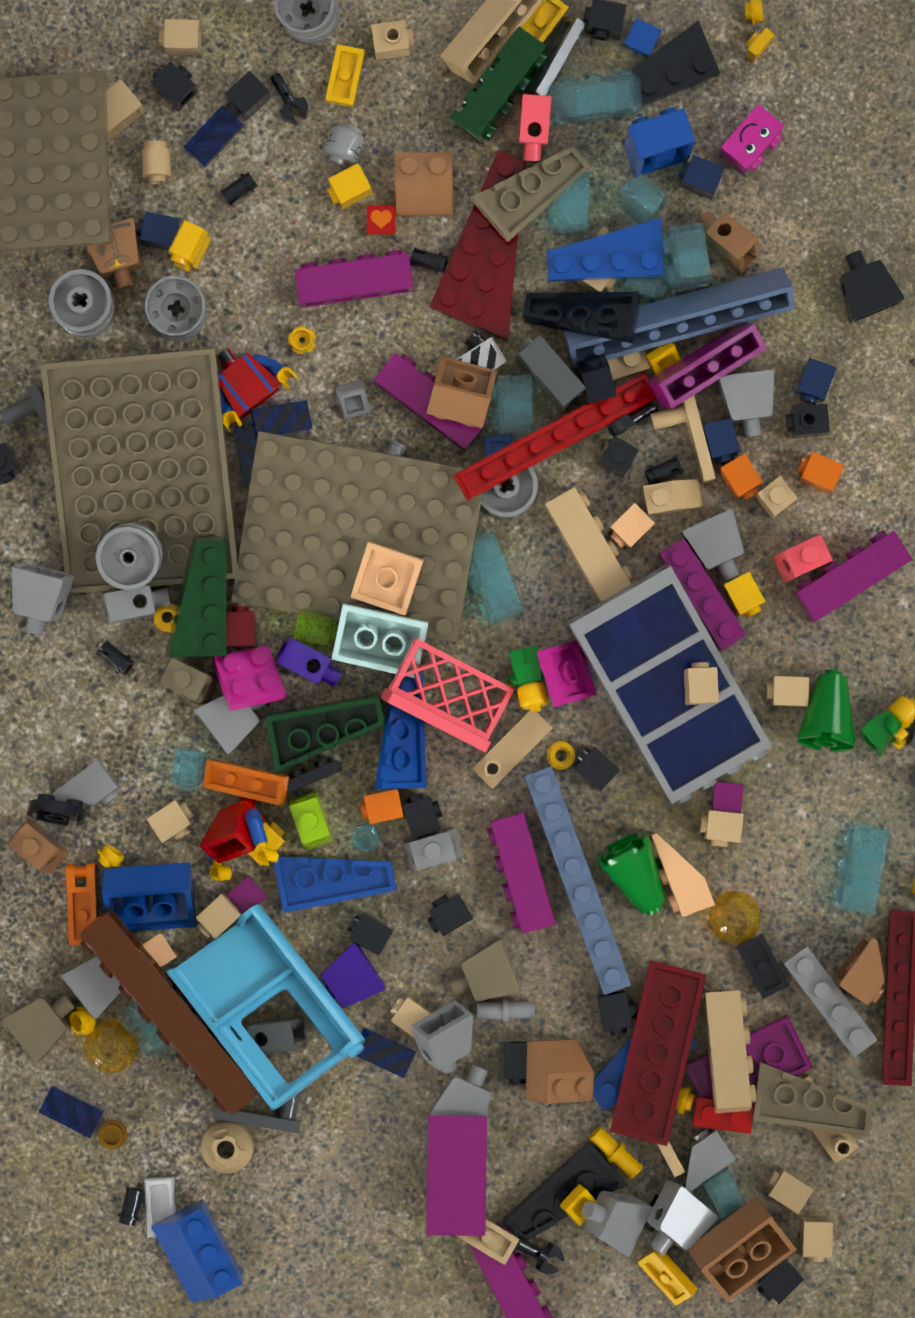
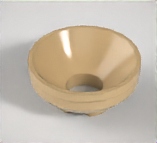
M220 1121L212 1125L204 1134L201 1142V1152L206 1164L211 1169L220 1173L230 1174L243 1169L249 1163L254 1151V1142L249 1130L240 1123ZM230 1141L233 1144L235 1151L231 1157L224 1158L219 1155L217 1147L220 1142Z

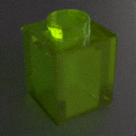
M299 611L294 639L300 642L329 647L330 641L335 642L338 625L334 624L333 617Z

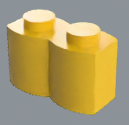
M186 220L182 221L168 250V253L171 255L170 260L174 262L175 267L189 273L190 269L197 270L212 240L205 229Z

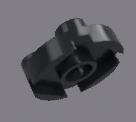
M38 794L37 799L29 801L27 815L31 817L33 813H36V820L57 825H68L69 820H77V826L85 823L86 810L83 808L84 802L80 800L67 799L66 802L55 800V796L50 794Z

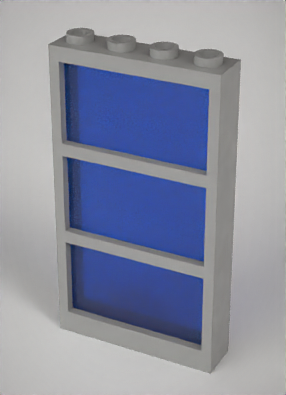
M665 564L566 622L665 797L671 804L675 802L681 804L692 797L691 793L697 789L702 788V790H705L716 784V778L725 773L731 775L742 768L741 764L749 759L755 761L767 754L766 749L772 745L670 565ZM709 662V668L717 667L719 703L685 705L684 670L692 668L691 663Z

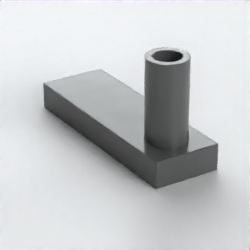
M34 384L26 388L28 397L0 410L1 417L7 426L37 412L49 436L44 392L39 385Z
M300 1092L280 1106L279 1116L239 1110L232 1116L228 1110L223 1113L215 1106L212 1118L298 1134L302 1120H296Z

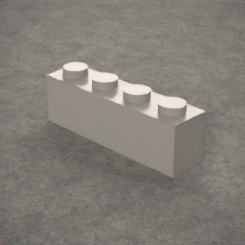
M801 945L781 960V963L850 1055L856 1057L877 1041V1038L808 946Z

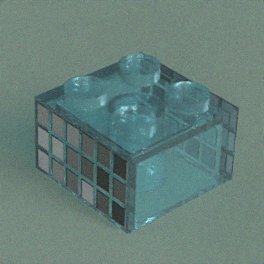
M703 223L670 227L666 236L663 237V260L668 259L665 280L667 288L672 287L673 295L708 288L712 280Z

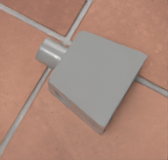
M774 369L725 375L718 379L717 385L727 417L732 418L733 424L743 423L744 438L761 437L760 421L770 419L773 413Z
M732 508L681 531L682 539L686 540L705 571L718 567L724 582L740 575L733 559L743 555L744 549Z
M25 562L12 567V610L15 614L28 617L27 632L43 634L45 622H52L61 617L74 580L73 574Z
M150 585L142 586L139 589L104 593L102 597L108 626L154 616L155 608L170 605L167 588L151 592ZM141 598L144 601V607H135L133 599Z
M223 695L197 708L195 712L227 755H230L261 724L262 720L255 711L266 703L230 711Z
M456 828L403 843L411 871H418L464 856Z
M97 956L61 976L94 1019L101 1016L121 994L118 989L120 986L118 980L114 976L110 979L99 966L101 960Z
M456 1000L411 1025L421 1056L436 1070H440L443 1073L453 1072L456 1069V1061L471 1051L473 1014Z
M472 1064L466 1078L454 1074L431 1108L429 1115L486 1116L492 1090L482 1086L488 1070Z
M668 1179L647 1218V1222L658 1231V1234L649 1246L662 1256L665 1255L672 1243L684 1250H688L719 1217L683 1186Z
M602 1191L599 1193L595 1203L587 1201L583 1205L582 1216L587 1219L585 1222L586 1230L623 1255L630 1257L653 1207L635 1195Z

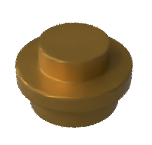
M115 1120L105 1122L98 1131L99 1142L106 1149H119L127 1140L125 1126Z

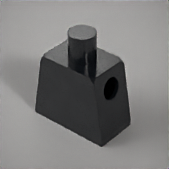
M861 250L845 256L851 271L841 276L840 285L850 324L898 305L905 299L881 260L867 264Z

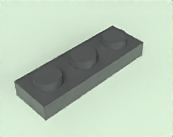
M563 17L547 46L548 52L546 54L549 58L540 70L535 69L531 74L530 79L532 82L525 91L526 94L546 96L554 87V79L558 72L567 64L568 54L572 47L581 39V31L586 23L578 17Z

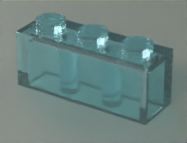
M630 70L616 71L614 76L604 77L601 74L589 75L586 77L587 80L582 81L567 78L559 80V84L550 85L553 120L560 125L643 113L641 79L635 73H631Z
M491 531L476 537L470 567L473 576L468 579L473 593L479 592L483 601L482 604L478 605L483 620L489 619L491 625L523 614L522 604L495 532Z
M854 823L851 824V829L846 828L844 845L848 847L846 857H841L839 864V874H843L841 886L836 885L834 892V902L838 903V909L875 916L890 830Z

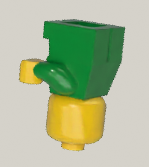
M538 646L509 651L513 674L506 678L507 686L515 687V689L518 688L517 694L520 707L524 710H530V713L541 711V707L548 703L546 687L543 684L546 680L540 668V661L537 655Z
M900 696L887 708L886 712L872 718L860 730V738L879 756L886 752L888 743H892L897 750L902 749L907 744L905 738L908 736V732L905 729L915 722V700Z

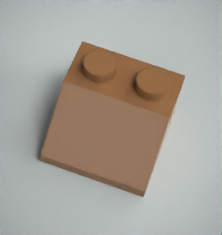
M452 152L395 153L396 217L453 216Z
M441 356L427 414L434 415L442 420L449 419L460 422L468 427L483 428L497 370Z
M864 934L832 980L840 988L867 1006L870 1002L876 1003L884 992L882 985L885 980L878 941Z
M576 1039L527 1041L526 1100L546 1104L593 1101L594 1071Z

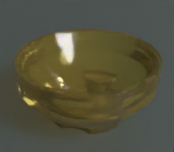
M728 891L714 900L715 905L710 907L708 918L710 927L718 938L735 944L745 942L755 935L760 926L761 911L756 901L750 895L740 891ZM735 909L741 910L745 915L744 923L738 927H734L728 922L729 913Z
M107 1020L94 1026L93 1032L86 1037L84 1048L85 1055L94 1068L106 1073H115L124 1070L132 1063L136 1056L138 1045L136 1036L129 1026L117 1020ZM104 1040H112L116 1043L117 1052L114 1056L107 1057L102 1054L100 1046Z

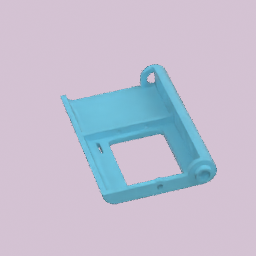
M256 904L238 918L237 924L176 968L167 971L174 983L272 1110L285 1104L347 1056L352 1059L365 1048L362 1045L365 1042V1038L260 904ZM283 990L289 992L332 1048V1052L290 1083L282 1078L241 1024V1021Z

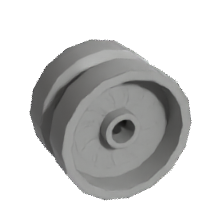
M85 269L68 271L61 275L51 287L49 295L50 312L56 322L71 335L81 338L96 337L106 331L114 321L117 311L115 295L106 281L95 272ZM82 301L87 302V305L85 307H82L80 305Z
M533 467L505 481L511 483V491L503 492L501 490V483L484 492L481 507L490 515L501 519L516 518L526 513L534 504L538 492V480Z
M130 522L120 524L111 529L98 544L95 557L97 569L106 582L115 588L132 590L139 589L152 580L161 568L164 554L162 543L153 530L146 525ZM126 552H131L134 555L132 561L127 560Z

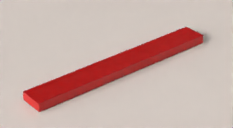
M646 372L616 387L617 396L592 404L588 402L456 473L453 477L466 500L469 501L616 422L625 415H629L656 400L657 398L648 383L650 379Z

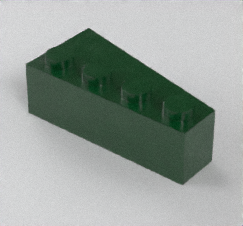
M518 26L497 54L495 59L498 62L496 65L491 64L481 75L478 82L481 86L478 90L476 88L470 89L463 99L462 111L459 113L457 110H454L449 117L453 124L480 144L485 139L490 141L499 128L496 126L502 116L506 118L514 108L515 103L512 101L519 92L523 94L531 84L532 80L529 77L535 69L540 70L548 60L549 56L546 54L548 52L547 46Z
M222 536L193 537L166 653L168 657L227 656L226 541Z
M380 693L267 713L265 720L275 773L385 725Z

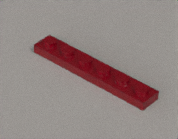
M889 910L881 1084L912 1086L915 1023V911Z

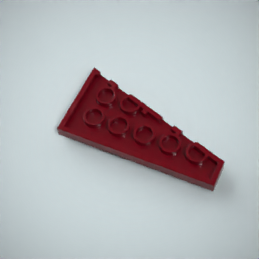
M498 150L480 192L523 171L524 161ZM474 204L430 304V308L508 341L518 233L510 241L506 242Z

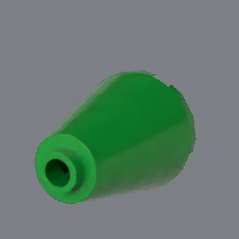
M825 670V674L818 676L797 734L798 744L814 750H821V746L831 747L830 752H845L854 749L855 736L848 679L842 676L841 671Z
M642 832V837H638L637 833H633L618 839L607 846L609 852L604 856L602 852L598 853L596 857L598 865L640 913L653 915L663 908L662 904L665 902V896L651 840L646 832Z

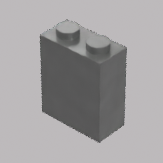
M541 335L535 340L530 337L519 346L517 363L561 414L584 395L586 387Z

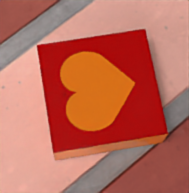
M367 205V236H396V205Z

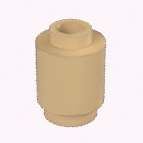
M160 140L144 142V149L141 150L142 178L147 179L149 184L158 185L166 183L165 179L171 177L170 149L167 148V143Z

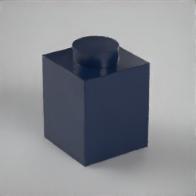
M693 155L690 163L687 161L683 163L678 176L683 179L680 187L712 200L725 167Z
M146 211L145 218L139 220L137 235L140 236L143 245L169 250L182 222L180 218Z
M809 358L803 369L795 394L799 395L800 400L807 404L816 405L817 402L822 403L826 398L837 367Z
M732 418L703 425L711 461L717 460L718 464L733 461L734 455H737L740 449Z

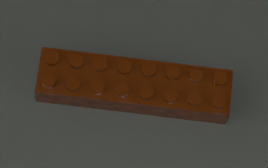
M111 907L82 930L80 935L82 941L80 944L90 956L96 954L101 960L99 966L110 979L114 976L118 980L120 985L118 989L128 1001L132 998L135 1000L139 1007L137 1011L147 1023L152 1021L157 1026L158 1031L156 1034L166 1046L170 1043L174 1046L177 1052L175 1054L176 1058L185 1068L190 1065L195 1071L196 1076H194L196 1082L203 1090L209 1088L215 1097L213 1101L223 1113L228 1110L233 1116L259 1094L181 990Z

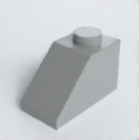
M96 760L51 795L55 796V800L59 801L76 799L84 802V804L99 805L102 802L106 806L118 796L116 791L121 787L101 760Z
M701 1129L693 1136L694 1141L690 1143L683 1181L685 1189L689 1192L736 1160L715 1129Z

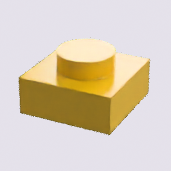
M765 28L761 34L756 31L746 43L748 49L745 57L754 63L772 43L775 34L768 28Z
M673 343L661 345L646 355L655 376L681 360Z
M578 1184L560 1206L577 1225L581 1226L587 1220L582 1216L583 1205L587 1201L595 1203L596 1200L582 1185Z

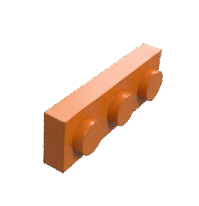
M210 758L206 759L202 787L280 806L285 804L289 776Z

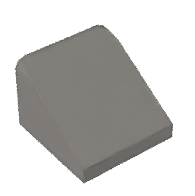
M363 380L335 387L343 420L371 413Z

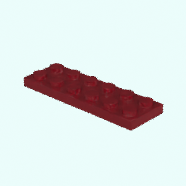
M649 961L609 1132L663 1146L668 1145L707 974Z

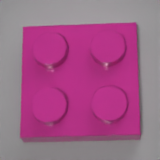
M576 641L537 652L540 668L543 671L548 693L554 707L597 695L586 659L583 657Z
M268 645L229 653L227 656L213 657L212 663L230 711L285 699L286 691Z

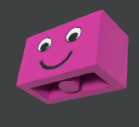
M758 104L721 146L719 154L743 175L749 169L754 172L765 160L762 156L768 148L773 151L784 138L781 135L784 125Z

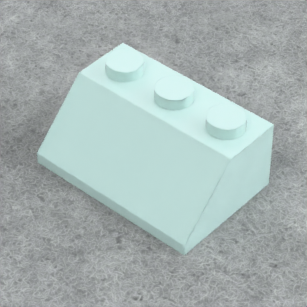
M343 603L331 660L396 674L414 638L425 642L429 622ZM419 647L414 656L417 667L421 663L424 649L422 647ZM410 674V675L407 676V677L415 678V677H414V674Z

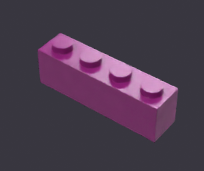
M402 250L388 251L385 253V256L374 258L373 254L360 255L356 261L346 262L345 258L330 260L329 265L318 266L315 262L300 265L301 269H295L301 308L414 292L409 254L402 253Z
M746 322L735 325L648 380V383L659 404L673 409L760 354L767 347L755 324Z
M394 353L374 379L375 385L466 453L486 427V421H484L483 428L468 427L460 422L449 419L442 420L434 415L427 414L436 377L428 371L422 374L414 368L416 362L407 355L402 354L400 357Z
M883 530L870 539L872 545L864 550L861 546L856 547L845 554L848 558L847 561L840 565L834 561L821 570L824 575L814 581L811 576L797 585L800 590L794 596L812 623L913 560L895 531L887 534Z
M684 538L657 556L663 566L667 564L672 567L719 652L746 636L745 631Z
M524 812L490 821L492 827L486 830L490 844H497L500 855L494 858L498 872H505L507 883L502 884L506 900H513L515 911L510 912L514 928H520L522 934L555 925Z
M499 1221L494 1223L498 1227L502 1228ZM507 1226L504 1227V1228H502L503 1230H505V1231H507L508 1233H510V1231H509V1229H508ZM469 1245L506 1318H553L547 1304L542 1306L537 1296L541 1292L534 1278L528 1280L524 1272L528 1267L520 1252L515 1254L513 1251L506 1264L503 1265Z

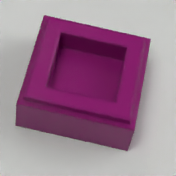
M724 782L714 784L711 810L741 813L744 785Z
M250 875L227 893L242 913L268 898Z

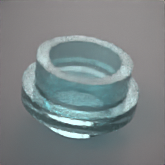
M360 824L352 833V841L358 850L369 852L378 847L381 835L375 826Z

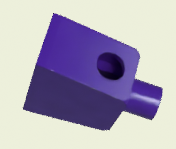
M286 636L274 659L275 663L316 684L322 680L335 686L342 674V671L329 665L331 658ZM311 659L316 662V668L312 671L307 669V663Z
M356 942L349 946L321 973V977L326 983L324 987L334 1000L337 999L342 1008L351 1006L386 989V985Z

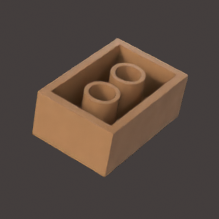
M755 1196L697 1240L687 1251L702 1273L728 1303L797 1249L758 1197Z

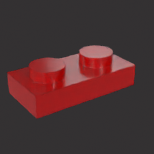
M696 1096L692 1125L695 1127L751 1134L755 1105L752 1103L750 1111L715 1113L713 1098Z

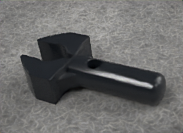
M273 74L270 79L284 102L283 108L279 110L283 120L297 125L296 120L291 114L292 105L301 110L306 120L309 111L306 99L304 97L300 99L295 98L281 74Z
M651 402L630 415L627 414L607 429L612 437L614 435L618 436L636 423L649 417L651 413L657 412L658 407L654 402Z
M518 1237L519 1241L515 1248L536 1258L538 1263L535 1267L540 1272L547 1275L559 1271L546 1260V1257L554 1256L563 1262L565 1261L563 1253L557 1245L549 1242L547 1247L540 1248Z

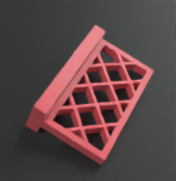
M414 638L389 688L385 687L380 698L486 753L491 743L488 740L515 689ZM419 647L428 650L431 662L417 667L414 656ZM434 654L441 657V659L435 660ZM449 661L453 664L455 675L441 680L437 665ZM433 667L436 682L422 686L418 672ZM459 667L462 668V669H464V670H466V671L460 673ZM414 674L417 688L407 692L398 688L403 677ZM472 674L476 675L479 688L465 692L462 678ZM457 680L461 694L446 698L443 684ZM483 680H485V681H487V682H489V683H491V684H488V685H485V686H484ZM438 686L442 701L433 704L427 703L424 691ZM495 687L504 690L499 702L489 704L486 690ZM481 692L485 707L471 711L467 697ZM419 693L421 699L413 695ZM462 699L466 713L456 717L452 716L448 704ZM444 706L445 711L437 707ZM487 712L489 722L484 731L475 727L472 716ZM468 718L469 724L462 720Z

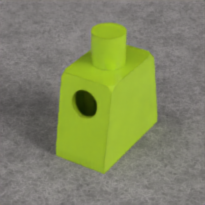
M317 789L289 799V807L301 842L307 851L335 841Z

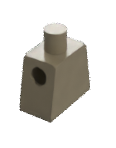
M169 657L158 680L159 684L203 705L209 702L219 682L218 679L173 657Z
M501 938L461 961L460 964L464 974L449 980L455 996L471 990L475 1002L521 992Z
M64 994L54 1003L45 995L1 1021L32 1060L37 1063L47 1055L71 1027L70 1023L64 1016L76 1008V1005L67 994Z

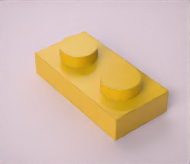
M544 0L521 28L544 44L569 11V7L560 0Z
M337 44L325 98L326 102L354 108L365 56L364 49Z
M652 1249L642 1255L637 1262L675 1306L692 1297L698 1290L667 1253L662 1256Z

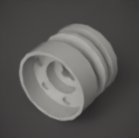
M274 0L276 15L287 33L299 42L307 44L319 43L330 37L338 26L340 11L337 0ZM313 8L315 13H309L306 17L303 11Z
M167 276L158 280L149 289L145 299V313L152 328L160 336L172 341H184L195 336L203 328L207 318V304L201 289L192 280L182 276ZM176 303H180L181 308L185 310L184 313H179L178 317H174L173 312L169 310L170 307L175 308Z

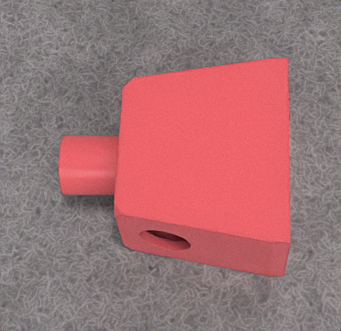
M523 94L519 144H525L523 161L541 162L542 146L548 145L552 96ZM536 125L539 127L538 136H531L529 134L530 126Z
M821 534L772 557L784 583L834 561Z

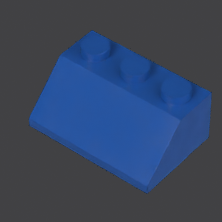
M190 862L103 869L102 897L105 911L111 907L131 932L196 927L194 883Z
M203 1199L151 1225L191 1302L217 1298L242 1285L243 1273Z

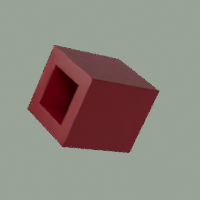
M233 606L232 612H226L228 648L257 647L256 612L249 611V606Z

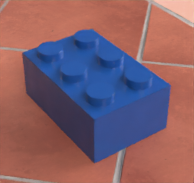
M671 107L661 111L658 117L649 119L648 116H643L632 121V125L628 127L624 148L634 178L689 160L695 144V138L685 108L677 110L676 107Z

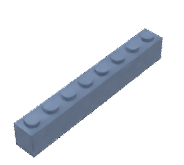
M781 267L641 305L639 307L633 344L562 330L566 350L573 369H577V362L584 360L585 357L590 355L604 354L606 359L610 360L795 309L793 288L784 268Z
M552 766L525 775L526 784L602 993L606 995L631 986Z

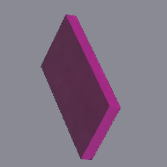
M788 1015L750 1032V1044L746 1045L747 1056H752L753 1073L749 1074L750 1085H755V1089L757 1086L759 1062L795 1076L813 1068ZM709 1053L686 1063L685 1069L698 1096L713 1098Z
M428 1115L426 1235L485 1236L487 1116Z

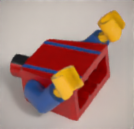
M229 348L218 354L217 361L224 369L219 374L223 425L226 431L231 432L229 425L233 422H237L239 426H242L241 421L279 392L283 386L289 389L290 386L286 383L290 377L298 379L294 371L289 367H284L277 360L260 354L251 356L249 353H246L237 359Z
M241 797L238 803L222 808L202 839L199 847L209 855L210 861L213 860V865L209 870V876L213 880H230L232 870L230 866L222 865V862L253 852L256 846L258 849L255 852V861L258 864L269 866L268 861H278L277 851L266 846L268 839L263 827L265 818L255 808L256 800Z

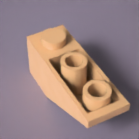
M657 833L651 834L654 856L659 858L662 866L661 869H658L663 886L669 885L672 896H669L668 900L673 912L679 911L680 916L685 917L714 906L715 903L705 877Z

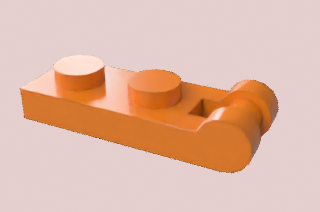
M87 863L86 866L76 867V864L66 865L69 946L81 945L82 938L80 935L82 930L98 917L96 863ZM77 878H86L87 886L77 887Z

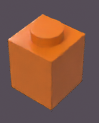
M812 452L808 457L803 456L796 471L801 473L798 481L830 494L834 491L844 465L816 452Z
M745 453L718 470L735 500L743 497L746 501L760 492L757 487L763 481Z
M398 789L364 796L365 802L360 803L363 820L369 819L370 824L404 817Z

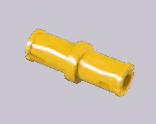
M599 1126L590 1135L589 1140L607 1155L606 1159L610 1163L614 1162L630 1179L634 1178L643 1168V1165L625 1150L626 1146L622 1142L618 1143L602 1126Z

